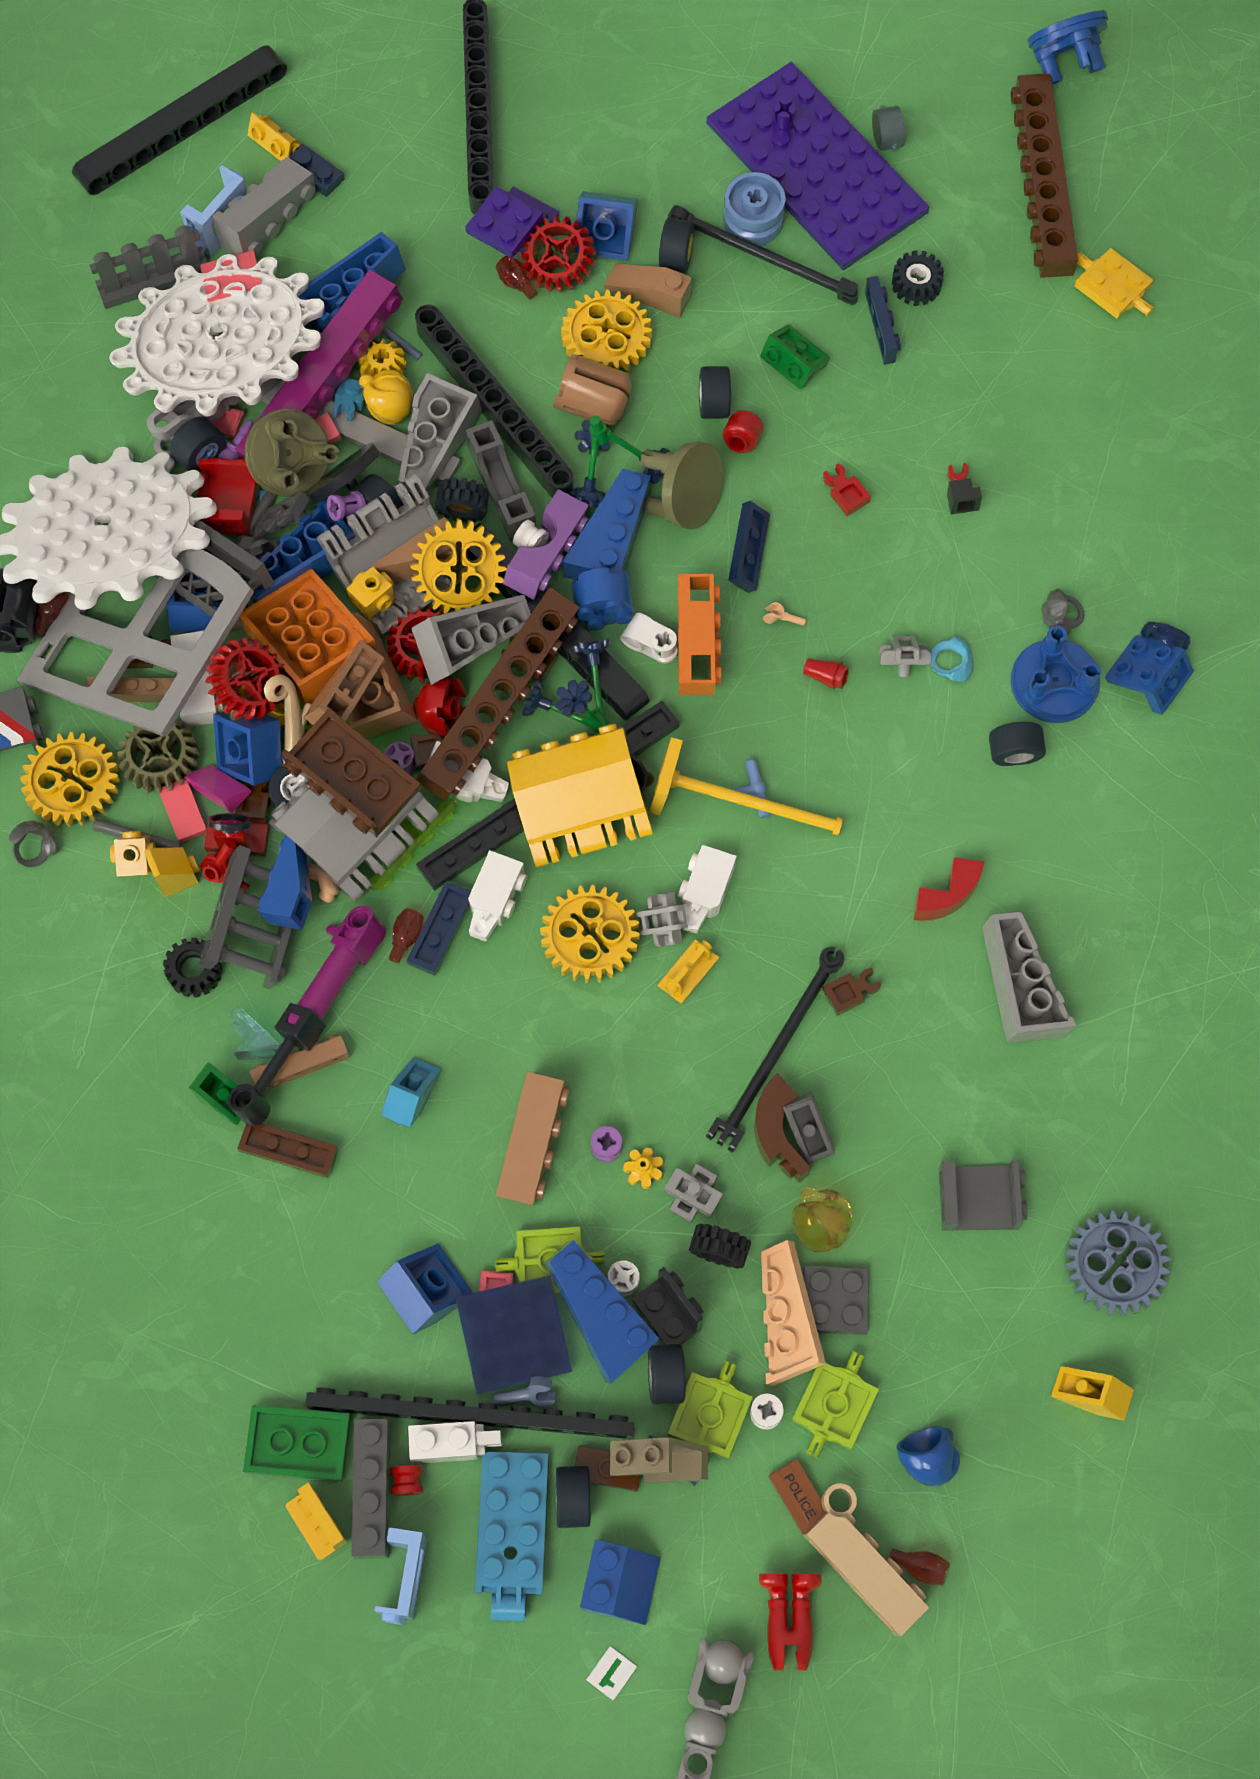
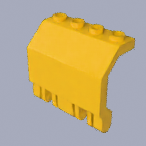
M616 723L598 728L600 733L588 736L587 731L569 736L571 742L560 745L558 740L541 744L542 750L530 753L529 748L513 752V758L507 761L514 798L536 868L550 864L544 845L545 840L552 862H559L560 854L555 845L554 838L565 835L567 849L572 858L578 856L573 832L576 834L582 855L608 848L601 824L605 825L610 845H618V837L616 831H614L612 821L621 818L624 820L626 835L630 841L637 839L631 820L632 815L634 816L640 838L653 835L630 757L624 726L617 728Z

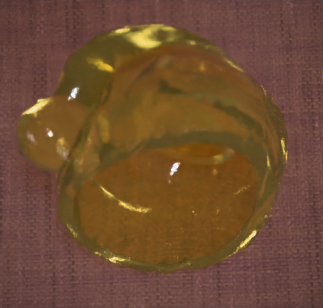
M804 1188L800 1196L802 1202L794 1207L792 1213V1221L798 1238L808 1249L814 1252H828L839 1248L847 1240L853 1224L852 1209L847 1199L833 1189L827 1188L816 1191L814 1188Z

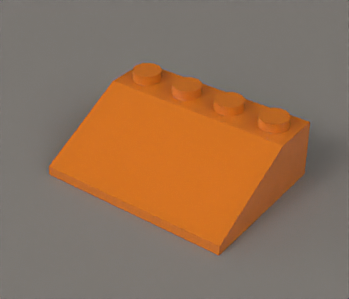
M312 568L246 608L239 616L245 635L250 641L258 640L259 648L263 645H269V655L273 653L278 654L274 661L276 664H284L279 673L286 675L293 682L298 698L304 705L306 703L312 705L319 692L360 640L364 641L371 648L376 643L375 639Z

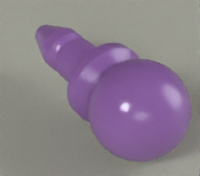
M247 420L240 427L233 443L227 442V448L219 454L218 458L227 460L241 458L235 448L252 427V420Z

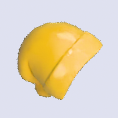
M384 370L378 372L373 377L368 374L360 377L359 385L364 389L363 397L366 406L375 419L384 424H398L409 415L413 403V390L410 382L404 375L395 370Z

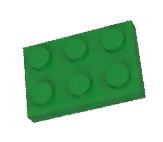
M252 1405L243 1472L343 1482L351 1415L349 1413Z

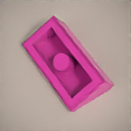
M213 765L194 771L185 777L194 790L230 813H233L252 792L249 788Z

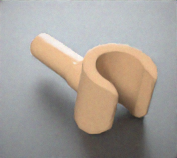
M778 602L771 603L764 608L771 612L763 616L764 622L768 624H773L779 619L802 626L805 624L806 619L788 614Z

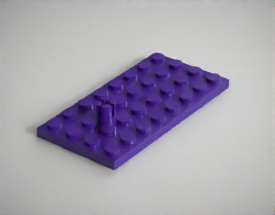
M792 61L707 116V125L751 172L767 174L780 183L785 193V209L843 271L929 212V206Z

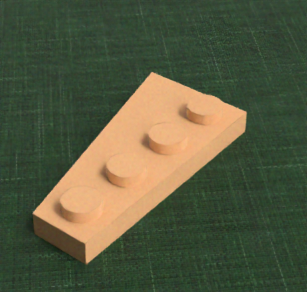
M789 1240L761 1252L762 1290L766 1294L767 1305L766 1310L763 1311L764 1324H767L768 1343H764L765 1357H768L769 1373H765L766 1385L770 1386L777 1385L826 1364L795 1244Z

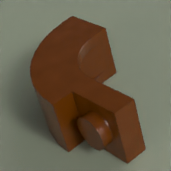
M777 1073L765 1086L759 1098L754 1121L755 1139L759 1152L769 1167L779 1159L781 1161L779 1166L785 1175L790 1179L795 1177L800 1183L809 1175L811 1167L788 1142L783 1131V1119L786 1115L783 1106L797 1099L798 1095Z

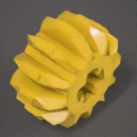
M382 338L380 344L371 341L370 348H367L364 356L358 359L361 376L368 374L373 377L378 372L384 370H395L403 375V371L407 368L404 351L402 348H397L395 341L386 344L384 338Z

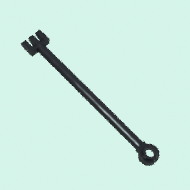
M674 205L668 214V218L692 221L694 229L836 292L837 299L845 303L855 305L858 302V285L855 282L843 277L839 282L702 221L681 206Z
M827 947L822 950L819 957L820 967L727 1121L725 1122L717 1117L709 1129L706 1138L712 1140L719 1130L722 1134L717 1144L723 1146L727 1138L731 1137L733 1140L730 1142L727 1150L732 1153L735 1151L744 1136V1133L737 1129L738 1125L831 973H836L842 968L844 956L841 950L836 952L837 961L835 962L828 961L826 956L834 954L836 947Z

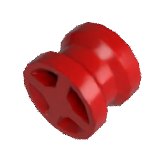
M401 1465L391 1467L390 1475L394 1478L391 1495L412 1496L423 1494L424 1488L420 1484L423 1466Z

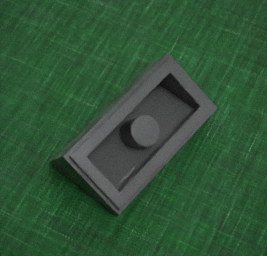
M812 1091L783 1106L797 1144L807 1164L835 1154L833 1142Z

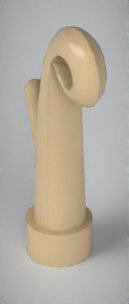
M275 675L266 682L264 693L265 697L271 702H278L284 699V750L286 749L289 752L305 735L307 720L303 717L311 704L306 703L302 712H300L298 695L293 682L286 676ZM281 685L280 691L275 694V688Z

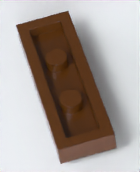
M263 1123L257 1126L245 1125L237 1147L239 1152L325 1178H329L338 1152L336 1145Z

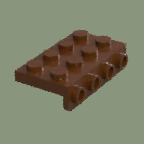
M330 709L320 717L289 752L285 749L281 753L285 761L283 766L289 773L296 778L299 775L303 776L308 781L306 786L319 797L322 793L331 800L329 805L342 816L346 812L354 819L352 824L365 835L370 832L376 838L422 788L417 780Z

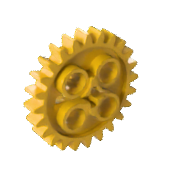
M606 290L604 296H600L599 292L595 291L594 298L591 299L585 294L584 303L575 300V309H567V317H563V327H561L562 346L566 347L567 356H571L574 353L618 370L619 367H623L626 371H630V362L639 365V356L646 357V348L651 347V319L647 318L646 309L640 310L639 301L631 304V295H628L623 300L621 299L620 291L614 297L610 296L609 290ZM595 316H600V317H602V318L595 319V318H593V317H595ZM617 346V347H621V348H620V349H613L612 347Z
M457 518L455 527H452L449 521L445 520V529L441 530L439 526L434 524L435 534L431 535L425 531L426 543L422 541L416 542L419 548H421V552H412L411 554L414 558L418 559L417 563L410 564L411 569L418 571V573L411 576L412 581H421L415 589L417 592L426 590L422 599L424 602H427L433 598L432 608L434 610L442 604L443 612L446 614L451 607L454 608V611H458L461 608L467 609L473 605H482L481 601L483 599L491 603L492 599L489 593H500L495 583H504V579L498 575V572L506 571L507 568L498 564V562L505 559V555L495 553L501 545L499 542L490 544L494 535L489 533L483 536L484 526L481 525L476 530H473V521L469 520L466 527H463L461 519ZM457 541L461 542L460 561L463 566H466L465 569H460V593H455L456 573L451 568V566H456ZM441 545L451 547V555L447 559L442 560L436 557V550ZM470 546L480 547L481 554L476 560L466 558V550ZM440 575H448L451 578L450 585L445 589L437 588L435 585V581ZM471 575H476L480 577L479 586L472 590L465 587V580Z
M70 732L68 739L64 740L59 733L55 743L46 738V748L36 745L35 747L39 754L37 756L28 754L27 757L32 764L22 766L28 775L20 777L21 782L26 785L21 788L24 796H27L25 801L29 807L33 806L32 810L36 816L42 813L41 816L45 822H48L53 817V822L56 826H59L64 819L68 827L72 826L73 819H77L82 826L86 816L92 821L95 820L94 812L96 810L100 813H105L102 806L103 803H114L109 794H118L119 792L117 787L113 785L120 782L118 774H115L119 771L117 763H114L115 758L112 752L107 753V746L104 743L99 745L96 737L91 738L88 742L85 733H82L77 740L73 732ZM72 757L68 763L60 764L63 758ZM49 767H53V768L57 769L58 772H55V771H53V770H49L48 768H49ZM91 770H97V773L94 776L89 778L85 777L87 772ZM55 781L53 787L44 789L46 783ZM83 787H86V788H89V789H93V790H92L91 792H89V791L83 789ZM73 795H81L78 801L69 802Z
M591 885L587 893H585L582 886H579L577 895H574L568 889L566 900L557 896L556 902L558 907L548 906V912L552 916H543V923L547 926L540 928V934L546 937L541 940V946L548 948L545 951L546 959L555 957L552 961L553 969L562 965V976L571 971L573 972V981H576L580 975H584L585 983L587 984L591 976L594 975L599 983L602 981V974L604 973L612 979L614 968L623 972L624 965L622 961L632 962V956L629 952H637L638 945L633 941L640 940V933L634 931L639 928V921L631 920L635 917L634 909L625 911L628 907V901L623 900L618 903V892L608 897L607 887H604L600 893H596L594 885ZM588 909H595L599 912L595 918H587L583 913ZM576 915L580 919L581 924L571 918V916ZM584 927L589 933L595 931L596 941L590 934L585 937ZM565 928H572L576 931V934L569 938L563 937L560 933ZM614 930L620 936L615 940H609L604 937V934L607 931ZM599 944H601L602 947H604L605 949L609 950V952L604 953L600 949ZM585 950H593L597 954L593 959L589 960L581 957V953Z

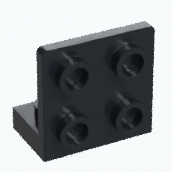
M662 1267L658 1270V1280L633 1297L632 1301L664 1345H681L701 1330L703 1322L701 1314L704 1311L694 1297L688 1299L683 1293L682 1288L684 1284L675 1271L672 1270L669 1273L665 1267Z

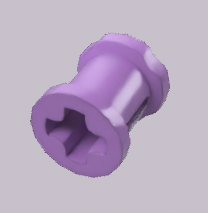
M351 491L349 495L345 496L330 495L327 500V511L334 521L342 520L345 516H350L351 514L356 517L355 512L366 505L365 499L359 491Z

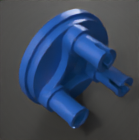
M1105 10L1092 11L1065 19L1034 33L1027 39L1029 48L1033 49L1037 63L1041 64L1043 74L1051 75L1052 85L1063 80L1056 57L1059 53L1071 49L1076 51L1080 69H1084L1087 66L1089 73H1094L1106 68L1099 47L1101 43L1099 33L1108 27V15Z
M1057 625L1055 631L1054 626L1050 627L1047 636L1042 641L1030 645L1018 656L1011 672V689L1017 703L1029 715L1045 722L1065 723L1081 717L1092 707L1100 689L1101 669L1082 647L1065 640L1067 637L1066 630L1062 626Z

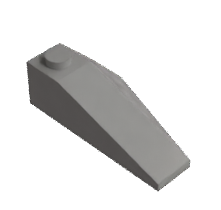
M429 373L424 377L413 398V411L411 422L408 425L406 448H404L398 480L399 483L404 485L403 481L416 474L426 491L465 440L466 429L473 427L482 411L477 394Z

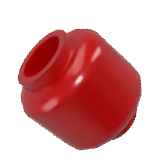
M736 411L730 416L722 432L723 440L731 451L735 453H749L755 449L763 434V423L756 414L750 411Z

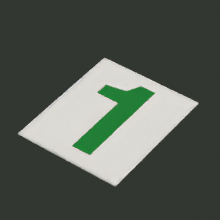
M610 1646L586 1680L611 1700H614L637 1666Z

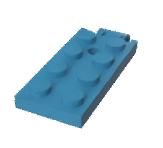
M485 1452V1455H482L475 1593L492 1592L491 1621L525 1622L526 1594L543 1595L549 1455L545 1453ZM509 1547L517 1550V1556L511 1560L504 1556L505 1550Z

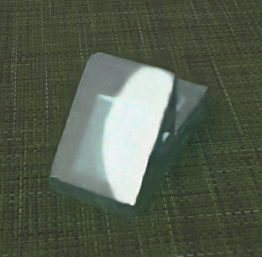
M236 1005L228 1013L233 1022L231 1028L240 1037L245 1038L233 1051L237 1060L273 1058L281 1044Z

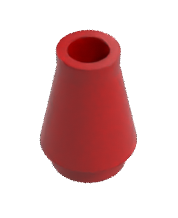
M808 658L803 668V675L809 676L833 690L836 688L843 689L849 674V666L843 665L842 661Z

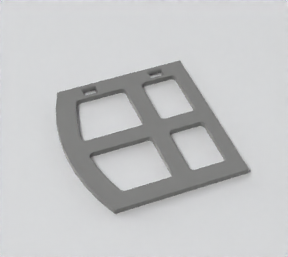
M201 549L181 551L176 559L183 565V574L173 580L159 576L131 623L124 629L84 616L86 610L78 609L75 606V595L71 593L20 673L17 681L25 686L166 737L204 675L207 666L210 665V657L217 653V649L223 644L254 591L236 571L212 554ZM186 573H192L203 579L224 596L222 603L195 647L190 651L147 637V634L174 593L175 588ZM72 636L112 650L111 655L89 687H84L47 673L67 639ZM51 644L53 647L51 648L46 658H41L45 653L46 649L48 648V646ZM133 659H139L177 672V676L155 710L150 711L110 696Z

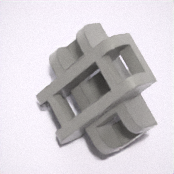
M892 635L891 644H882L879 647L878 658L880 665H898V676L900 677L910 676V665H931V653L926 644H917L915 635ZM899 642H909V644H899Z
M674 892L649 896L647 899L649 910L636 912L637 917L642 919L643 930L640 931V936L653 934L656 947L683 943L680 929L688 928L684 904L676 905ZM650 915H652L653 926H654L653 929H651V927H650V921H649V916H650Z
M698 1164L695 1165L690 1175L676 1167L664 1188L667 1194L676 1198L669 1212L677 1214L690 1224L698 1212L711 1217L717 1204L723 1197L722 1193L712 1188L717 1180V1175ZM700 1174L703 1177L709 1179V1181H706L697 1175ZM681 1180H682L683 1182L681 1183L679 1189L677 1190V1187H678V1185L680 1184V1182H681ZM681 1202H683V1203L689 1205L690 1207H692V1210H691L690 1208L684 1206L683 1204H681Z

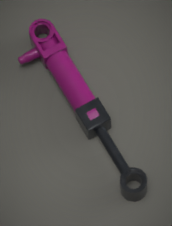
M364 905L357 906L347 914L341 926L328 925L326 927L327 934L333 936L330 943L334 948L297 1005L290 1003L275 1025L274 1029L284 1038V1041L254 1087L251 1084L245 1083L231 1091L228 1097V1106L246 1125L257 1126L268 1118L271 1106L265 1099V1091L295 1046L307 1051L312 1049L326 1027L322 1022L323 1018L358 964L366 965L378 945L384 939L386 928L370 907Z

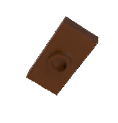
M578 1446L575 1466H588L590 1484L638 1492L640 1475H610L609 1451Z

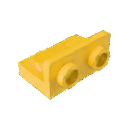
M308 1482L297 1490L300 1495L286 1503L285 1507L317 1559L321 1561L348 1542L316 1490Z

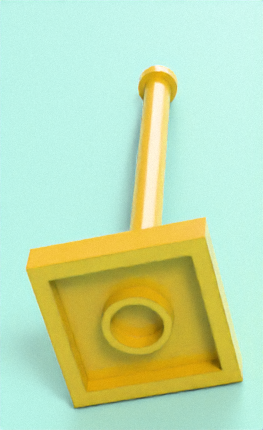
M671 737L663 758L649 813L660 816L669 789H675L678 786L832 831L833 835L838 836L843 818L836 817V819H832L680 775V771L675 770L683 741Z

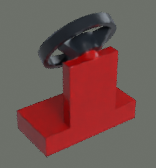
M220 813L211 815L208 818L204 849L206 852L218 853L225 841L231 839L236 843L237 847L241 845L251 849L250 856L266 857L270 828L268 824L252 823L250 817L242 814Z

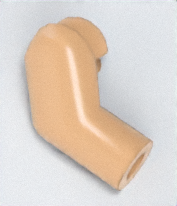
M310 862L308 864L309 878L319 883L321 889L319 898L327 903L333 902L335 895L339 893V887L318 865Z

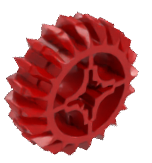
M555 215L553 223H550L547 218H544V226L540 228L539 225H535V234L530 233L531 241L525 242L522 246L526 250L520 254L521 259L526 261L522 267L524 271H529L528 278L531 281L536 280L535 283L539 288L545 285L546 290L551 292L556 285L557 291L562 293L563 285H567L569 290H573L572 282L576 280L578 284H582L581 275L590 276L591 273L586 266L591 267L595 265L594 259L591 258L596 255L595 248L591 247L594 244V240L592 237H587L589 234L586 227L581 228V224L577 220L571 224L570 217L566 216L561 223L559 216ZM557 235L569 236V238L564 237L561 240H555L552 237ZM544 243L546 245V252L541 256L542 260L537 262L539 249ZM579 245V256L574 265H572L570 257ZM551 247H554V249L556 251H559V253H563L562 256L565 262L557 255H554V251ZM555 268H562L565 270L561 273L547 272L548 270L551 272Z
M431 605L427 612H422L419 606L417 607L416 614H412L407 610L406 615L408 618L406 619L397 616L398 626H391L389 629L391 635L386 638L387 645H389L386 650L389 657H391L393 666L397 667L400 675L407 673V679L410 682L416 676H418L419 683L421 684L424 683L425 678H429L411 628L430 617L444 614L442 608L437 613H434ZM403 650H408L411 654L419 656V661L407 656Z
M241 638L238 642L231 640L227 642V645H222L217 649L218 654L215 653L210 657L209 660L212 664L207 666L206 671L212 676L207 677L205 683L213 685L208 694H216L218 697L214 705L218 706L222 703L225 705L223 713L228 714L233 710L234 719H239L242 716L246 720H251L254 716L262 718L266 713L275 710L274 704L277 705L281 702H271L265 697L264 692L262 696L260 693L262 692V678H264V683L266 684L271 677L283 675L279 673V670L283 668L284 664H276L274 661L277 658V653L268 654L269 645H263L259 648L258 640H252L250 643L247 638ZM250 661H252L253 663H255L258 667H255L254 665H252V663H251ZM231 662L232 666L230 667V669L232 672L231 679L228 681L227 670L229 663ZM252 676L255 677V678L251 679L250 681H245V680H244V681L238 682V680H240L241 678H245V677L249 678V677H252ZM281 685L275 688V694L280 691ZM234 691L240 693L242 698L239 697Z

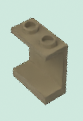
M670 1437L610 1441V1475L644 1474V1482L646 1483L708 1480V1446Z

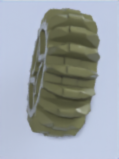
M180 720L172 725L166 737L134 725V732L125 731L124 735L127 740L119 741L121 751L117 752V757L121 761L119 768L122 772H125L124 777L127 781H133L132 784L136 789L143 786L144 791L149 794L155 787L156 793L160 794L162 787L167 786L168 790L172 791V783L177 781L180 786L183 785L184 781L182 778L192 773L190 769L197 768L198 766L197 760H195L200 756V752L196 748L198 742L195 737H192L191 729L188 727L184 728V724ZM176 742L181 744V754L178 760L172 754L175 750L174 745ZM141 749L145 756L142 759L143 764L139 768L136 765V756Z

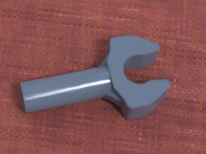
M535 1376L531 1377L530 1385L525 1389L494 1393V1402L498 1406L530 1401L538 1410L549 1408L555 1403L556 1392L550 1391L551 1379Z

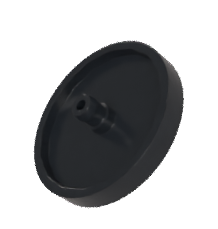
M373 442L360 448L312 486L307 492L308 497L314 504H317L344 485H346L349 491L359 484L355 477L379 456L380 451Z

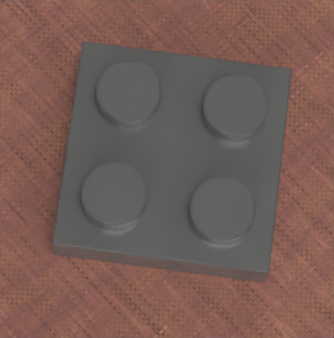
M804 1266L803 1278L817 1332L867 1335L868 1268Z

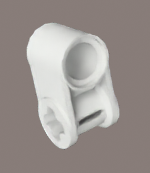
M635 613L620 637L627 647L636 652H641L659 663H670L678 654L675 632L642 613Z

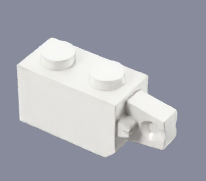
M436 741L431 751L429 759L436 751L441 742ZM483 758L473 773L467 770L462 778L467 782L456 798L469 803L472 801L478 802L480 798L502 802L509 783L490 773L491 765L487 759ZM445 761L446 766L450 770H459V766L455 761Z
M705 845L701 846L699 854L693 853L688 870L692 871L689 881L683 880L678 897L682 898V905L684 904L688 925V928L683 930L698 934L706 917L712 918L719 914L736 867L737 856Z
M489 850L468 898L473 914L469 929L470 936L487 941L497 925L502 926L505 918L510 919L516 904L513 901L517 891L521 892L527 880V875L524 874L523 862Z
M475 1421L408 1426L409 1457L412 1464L478 1459L480 1455H485V1448L502 1446L500 1430L484 1431V1424H475Z

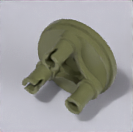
M277 409L260 417L250 429L245 443V461L250 475L264 490L280 496L290 497L301 491L306 493L323 477L328 463H335L340 456L335 455V452H339V449L335 445L328 444L327 437L319 423L310 415L295 409Z
M697 441L683 445L676 453L667 452L663 454L648 449L645 450L644 453L647 455L642 454L641 456L642 467L659 470L664 474L662 499L653 496L648 497L645 502V512L650 515L664 517L666 521L672 522L684 529L692 530L702 526L714 512L722 490L723 465L717 449L709 443Z

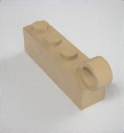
M834 1484L824 1491L821 1498L822 1507L826 1513L803 1536L896 1637H901L929 1609L924 1602L927 1597L917 1585L912 1583L909 1586L900 1575L903 1571L890 1557L885 1560L877 1552L880 1546L867 1532L862 1535L853 1526L857 1522L851 1515L857 1505L856 1494L846 1484ZM842 1490L848 1495L849 1506L844 1512H836L831 1508L829 1496L832 1491Z

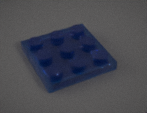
M551 1275L455 1297L477 1394L530 1382L531 1377L535 1376L547 1378L572 1372Z

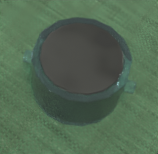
M883 105L880 106V109L873 110L872 129L878 150L892 149V151H896L897 148L904 147L905 126L898 105L890 107Z

